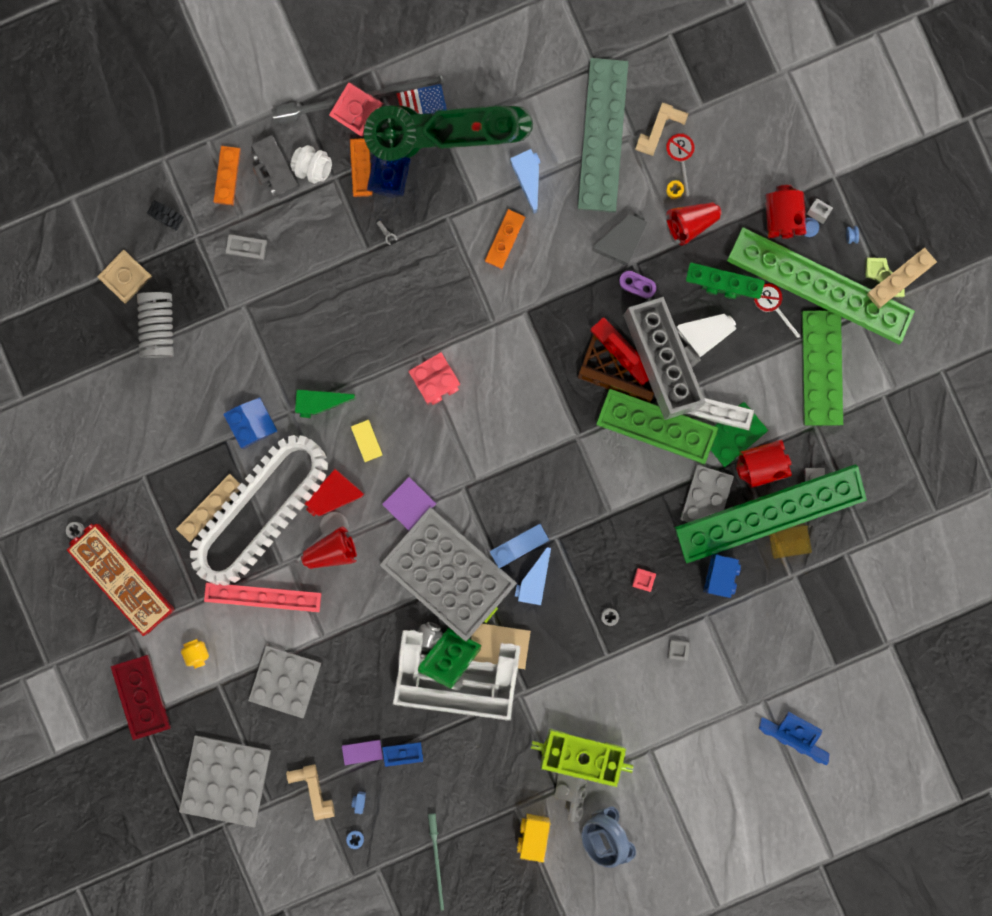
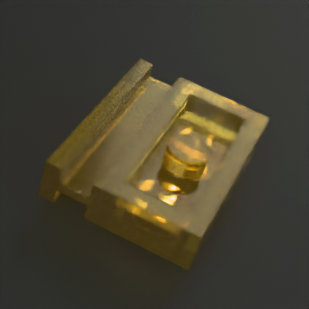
M808 526L787 528L770 534L773 559L812 553Z

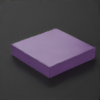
M408 477L382 505L410 531L430 507L433 508L436 503Z

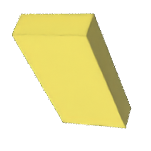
M369 420L351 426L365 462L383 456Z

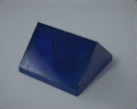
M374 155L367 191L390 198L402 197L411 159L403 157L398 160L387 161Z

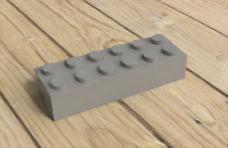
M664 297L629 307L623 316L664 420L700 409L706 402Z

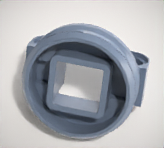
M608 807L592 813V818L582 828V843L590 858L597 864L607 868H613L634 859L636 848L631 842H628L624 830L617 823L619 821L618 810L615 807ZM599 833L605 834L611 847L610 849L606 850Z

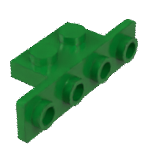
M694 263L689 264L686 282L701 285L702 289L706 290V293L717 295V293L725 294L724 297L729 299H736V297L739 298L741 295L760 299L765 283L764 280Z

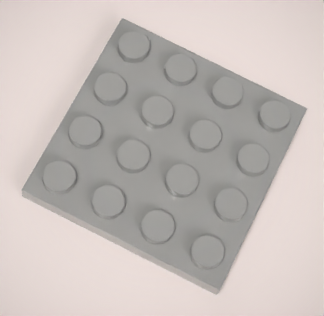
M196 735L194 737L179 812L256 827L271 750Z

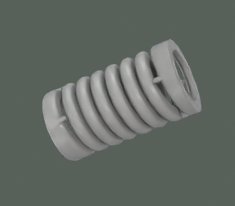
M148 292L137 294V304L139 305L137 308L139 312L138 319L140 320L138 326L141 327L138 329L140 334L138 339L141 342L139 344V357L141 358L174 357L173 346H157L173 344V339H157L172 337L173 332L171 331L161 332L157 330H172L173 325L153 324L171 323L173 321L172 317H153L172 315V310L170 309L156 310V308L172 307L171 293ZM167 299V302H156V300Z

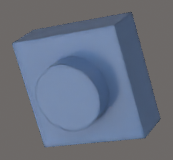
M358 791L357 796H353L352 807L355 808V813L363 814L366 792Z

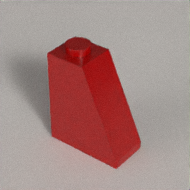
M334 469L320 485L321 487L304 504L308 506L306 510L312 516L316 514L323 516L363 498L365 494L337 469Z

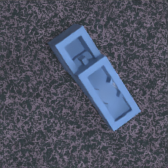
M541 524L491 550L490 553L498 568H501L548 542L549 539Z

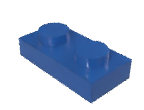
M421 742L382 747L385 767L424 761Z

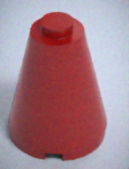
M711 202L669 209L666 213V216L669 215L670 218L667 220V225L673 239L679 240V245L681 246L689 243L720 220L721 208L719 205Z
M341 526L304 550L303 556H301L303 565L309 569L355 563L357 560L354 557H357V552L352 537H347L345 534L348 530Z

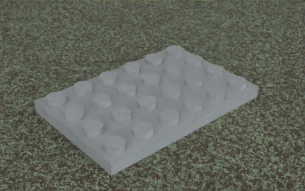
M431 507L380 564L384 570L466 642L517 584Z

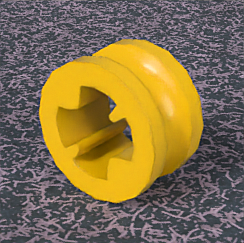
M677 180L671 181L666 189L667 195L672 199L680 198L684 192L683 184ZM673 185H677V188H680L677 194H673V191H670Z

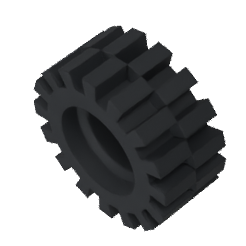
M156 200L152 202L147 211L150 217L175 231L178 230L184 219L182 215Z

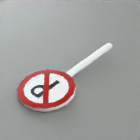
M764 284L761 298H754L756 306L765 312L776 310L795 336L799 338V333L778 308L782 302L780 289L773 284Z

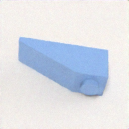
M530 149L510 158V163L534 214L537 212L538 164L541 162L537 153L533 154Z
M547 547L521 581V586L517 585L515 596L518 597V601L541 605L551 548Z

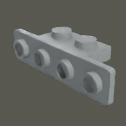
M582 753L579 755V763L585 764L588 762V754ZM558 773L554 798L571 802L568 821L578 822L584 813L583 803L587 795V780Z

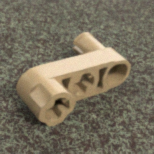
M662 102L650 137L641 134L635 150L653 156L666 120L671 119L685 125L689 113L674 109L673 106Z
M315 764L304 766L303 769L286 772L289 784L303 780L308 783L315 820L335 817L332 800L323 801Z

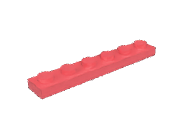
M207 582L204 602L320 612L322 593L241 585L223 586Z

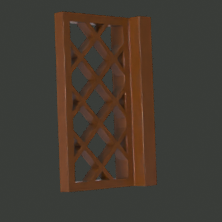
M593 335L578 378L605 389H612L650 403L654 395L652 387L649 390L644 388L637 380L625 381L622 374L628 372V370L620 371L616 363L618 360L614 359L613 354L607 349L597 353L594 343L595 340H600ZM608 352L612 361L602 364L599 355ZM596 357L600 365L599 367L593 369L586 366L589 359ZM614 364L618 373L609 375L604 367Z

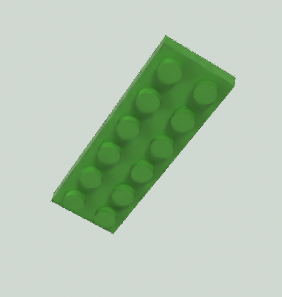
M802 311L804 426L843 425L841 316L831 311Z
M609 389L596 424L602 428L704 465L718 431L717 427L684 415L664 420L659 406Z

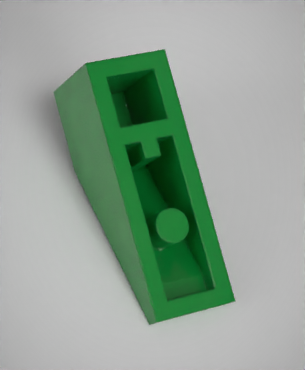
M297 390L295 413L300 414V418H311V415H318L356 400V395Z

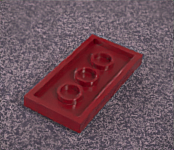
M149 654L110 666L132 740L170 729L171 726Z

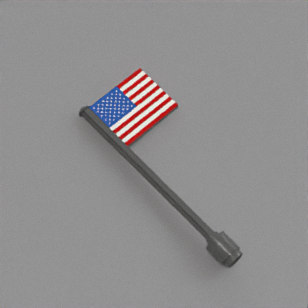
M442 75L365 92L374 98L397 94L399 106L410 107L418 114L447 110L442 90L444 85ZM339 98L300 107L298 105L294 106V102L278 105L276 108L271 109L274 123L282 125L298 121L297 117H301L300 115L333 108Z

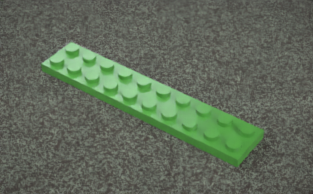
M742 228L727 259L728 262L899 345L903 341L915 312L892 299L878 309L866 295L871 289L745 228Z

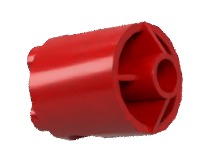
M780 185L776 187L775 192L765 195L768 238H776L782 235L783 239L793 238V234H807L803 191L795 189L792 185Z
M782 439L740 452L736 469L739 478L746 481L750 488L792 476L789 467L791 460L788 454H784L785 447Z

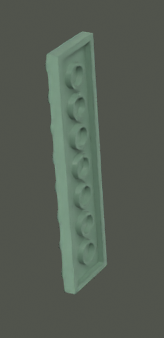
M590 59L578 210L616 213L628 61Z

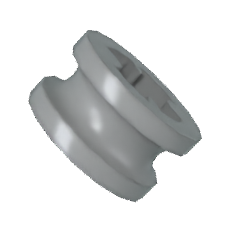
M71 522L66 527V534L71 539L80 538L84 535L85 527L79 522ZM77 525L80 533L74 536L71 528Z
M607 608L601 613V620L604 624L613 626L618 622L619 615L614 609ZM609 612H613L612 615H615V619H611V622H607L608 619H605V615H608Z

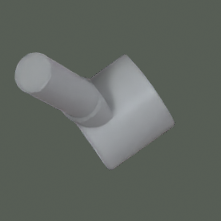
M381 221L377 222V225L385 235V241L388 245H391L387 240L388 236H393L397 241V237L390 233Z

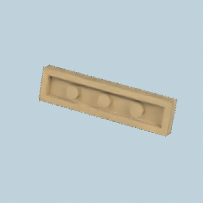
M923 248L866 295L880 309L937 263V261Z
M229 474L176 530L189 542H192L198 536V533L206 527L208 521L215 518L214 514L218 510L220 512L223 510L221 506L226 501L231 502L232 499L229 497L232 493L238 494L240 492L237 489L240 483Z

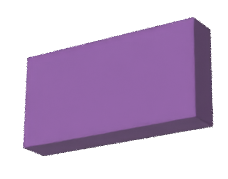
M380 739L342 745L345 765L383 759Z

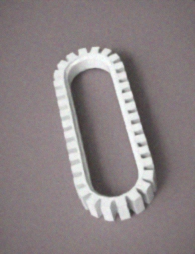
M295 435L288 436V441L284 438L278 441L279 450L272 446L268 452L273 457L270 459L265 455L261 459L265 466L262 468L257 464L253 469L257 475L254 477L249 473L245 478L249 485L246 486L241 483L237 489L242 493L238 495L233 492L229 498L234 502L230 504L226 501L221 506L226 512L222 513L218 510L214 514L218 521L214 522L211 519L208 521L206 526L210 528L209 532L202 529L198 533L203 539L201 542L195 539L192 546L197 548V550L190 551V558L195 560L191 564L193 569L198 571L197 575L212 584H221L223 586L230 585V581L236 582L240 580L238 572L246 575L250 569L245 564L254 565L258 560L253 555L262 556L265 552L261 547L262 544L269 547L273 543L269 536L272 535L277 538L281 534L277 527L281 526L285 529L289 524L285 517L293 519L297 514L292 509L296 507L301 510L304 504L300 500L304 498L309 501L312 497L308 490L311 488L316 492L321 487L316 483V480L324 481L326 474L321 470H328V463L324 460L327 457L320 446L311 439L301 435L299 438ZM297 450L307 451L312 460L311 470L307 477L233 564L225 570L213 571L207 562V553L211 544L291 452Z

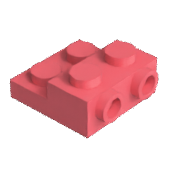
M348 82L329 116L358 135L364 136L363 131L367 118L377 108L382 107L383 103Z
M442 352L408 371L427 404H437L443 400L442 396L447 393L449 396L459 391L458 387L461 386Z

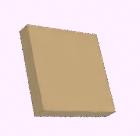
M125 250L98 275V278L125 304L152 277Z

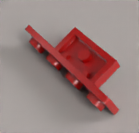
M602 318L591 328L590 331L641 385H644L649 380L639 354L605 318Z

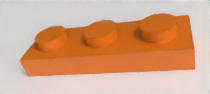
M221 146L214 194V203L234 205L240 148Z

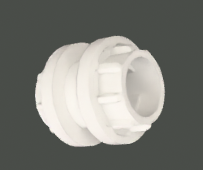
M309 145L303 148L299 147L291 159V169L295 172L296 177L303 179L307 176L308 181L314 184L318 181H325L332 167L331 158L328 157L325 151L319 150L315 153L314 147Z

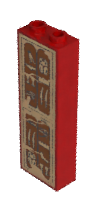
M100 524L89 525L83 531L85 533L80 538L76 537L69 543L70 547L67 551L142 636L148 635L175 611V608Z

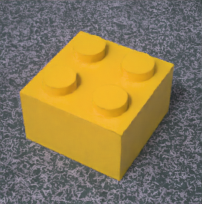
M526 813V819L522 818L520 833H523V836L518 838L517 852L520 853L521 859L544 862L550 828L549 817Z

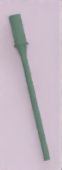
M436 813L428 814L429 835L433 841L440 910L442 911L444 910L437 849V835L439 832H437Z

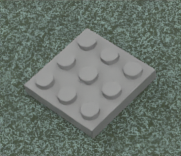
M267 645L248 701L304 718L321 662Z

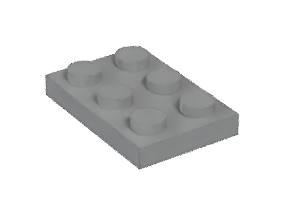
M696 465L680 520L691 522L723 511L734 476Z

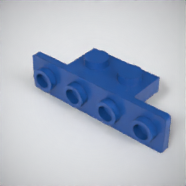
M790 712L786 714L779 726L763 717L760 719L759 729L765 735L772 736L778 739L780 743L793 747L800 754H805L815 762L827 766L830 754L815 746V743L822 734L820 728Z

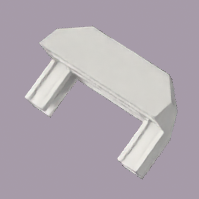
M403 630L394 705L511 720L520 646L501 644L498 665L490 662L472 661L452 689L418 672V666L427 656L421 654L423 633L414 630Z

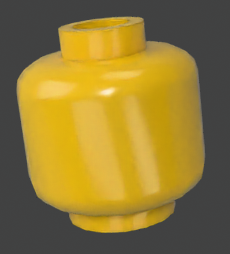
M195 639L183 644L184 647L181 649V655L186 666H193L196 669L205 665L204 661L209 658V654L203 641Z

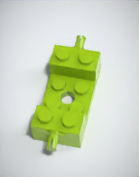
M553 729L548 730L544 743L533 740L531 743L533 744L531 749L542 751L540 767L544 770L614 787L618 786L621 771L633 772L634 765L623 763L626 748L623 746L589 740ZM582 753H586L589 756V760L585 764H581L578 761V757Z

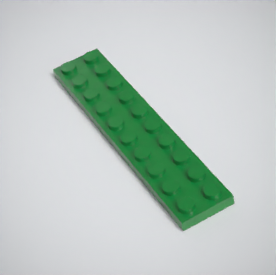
M854 464L675 527L684 561L687 564L867 501L859 467Z

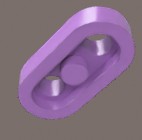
M633 271L624 272L619 279L622 289L641 298H651L656 292V285L652 280ZM627 278H630L632 280V284H626L625 280ZM648 286L650 291L644 292L643 287Z

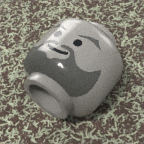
M427 622L420 625L418 632L423 633L422 651L429 652V650H432L443 636L440 630L441 627L437 624Z

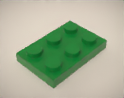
M742 402V403L738 406V407L750 409L749 406H748L745 402ZM753 414L749 430L717 423L714 427H717L718 431L710 452L723 467H726L740 455L741 451L749 448L769 430L755 414Z
M448 628L418 666V672L452 689L480 652L482 645L471 639H468L466 642L456 632Z

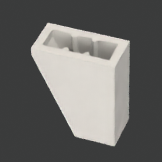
M725 314L680 324L676 329L688 346L690 345L700 358L735 331L736 323L731 316L727 317Z

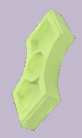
M866 258L865 278H871L880 284L893 273L887 265L886 258ZM905 289L895 297H905Z

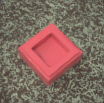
M637 568L632 587L651 592L656 574Z

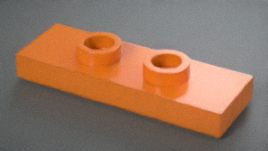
M364 138L350 139L353 197L372 196L370 150L366 146Z
M508 209L486 257V263L503 269L526 218L525 216Z

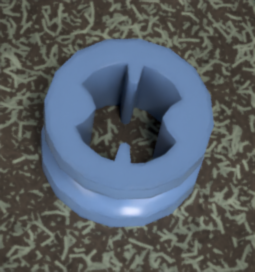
M854 226L853 229L850 227L846 228L848 244H851V242L857 244L859 242L857 226Z
M359 831L350 832L346 839L347 845L352 849L360 848L364 843L363 834ZM354 834H356V837H360L358 845L350 842Z

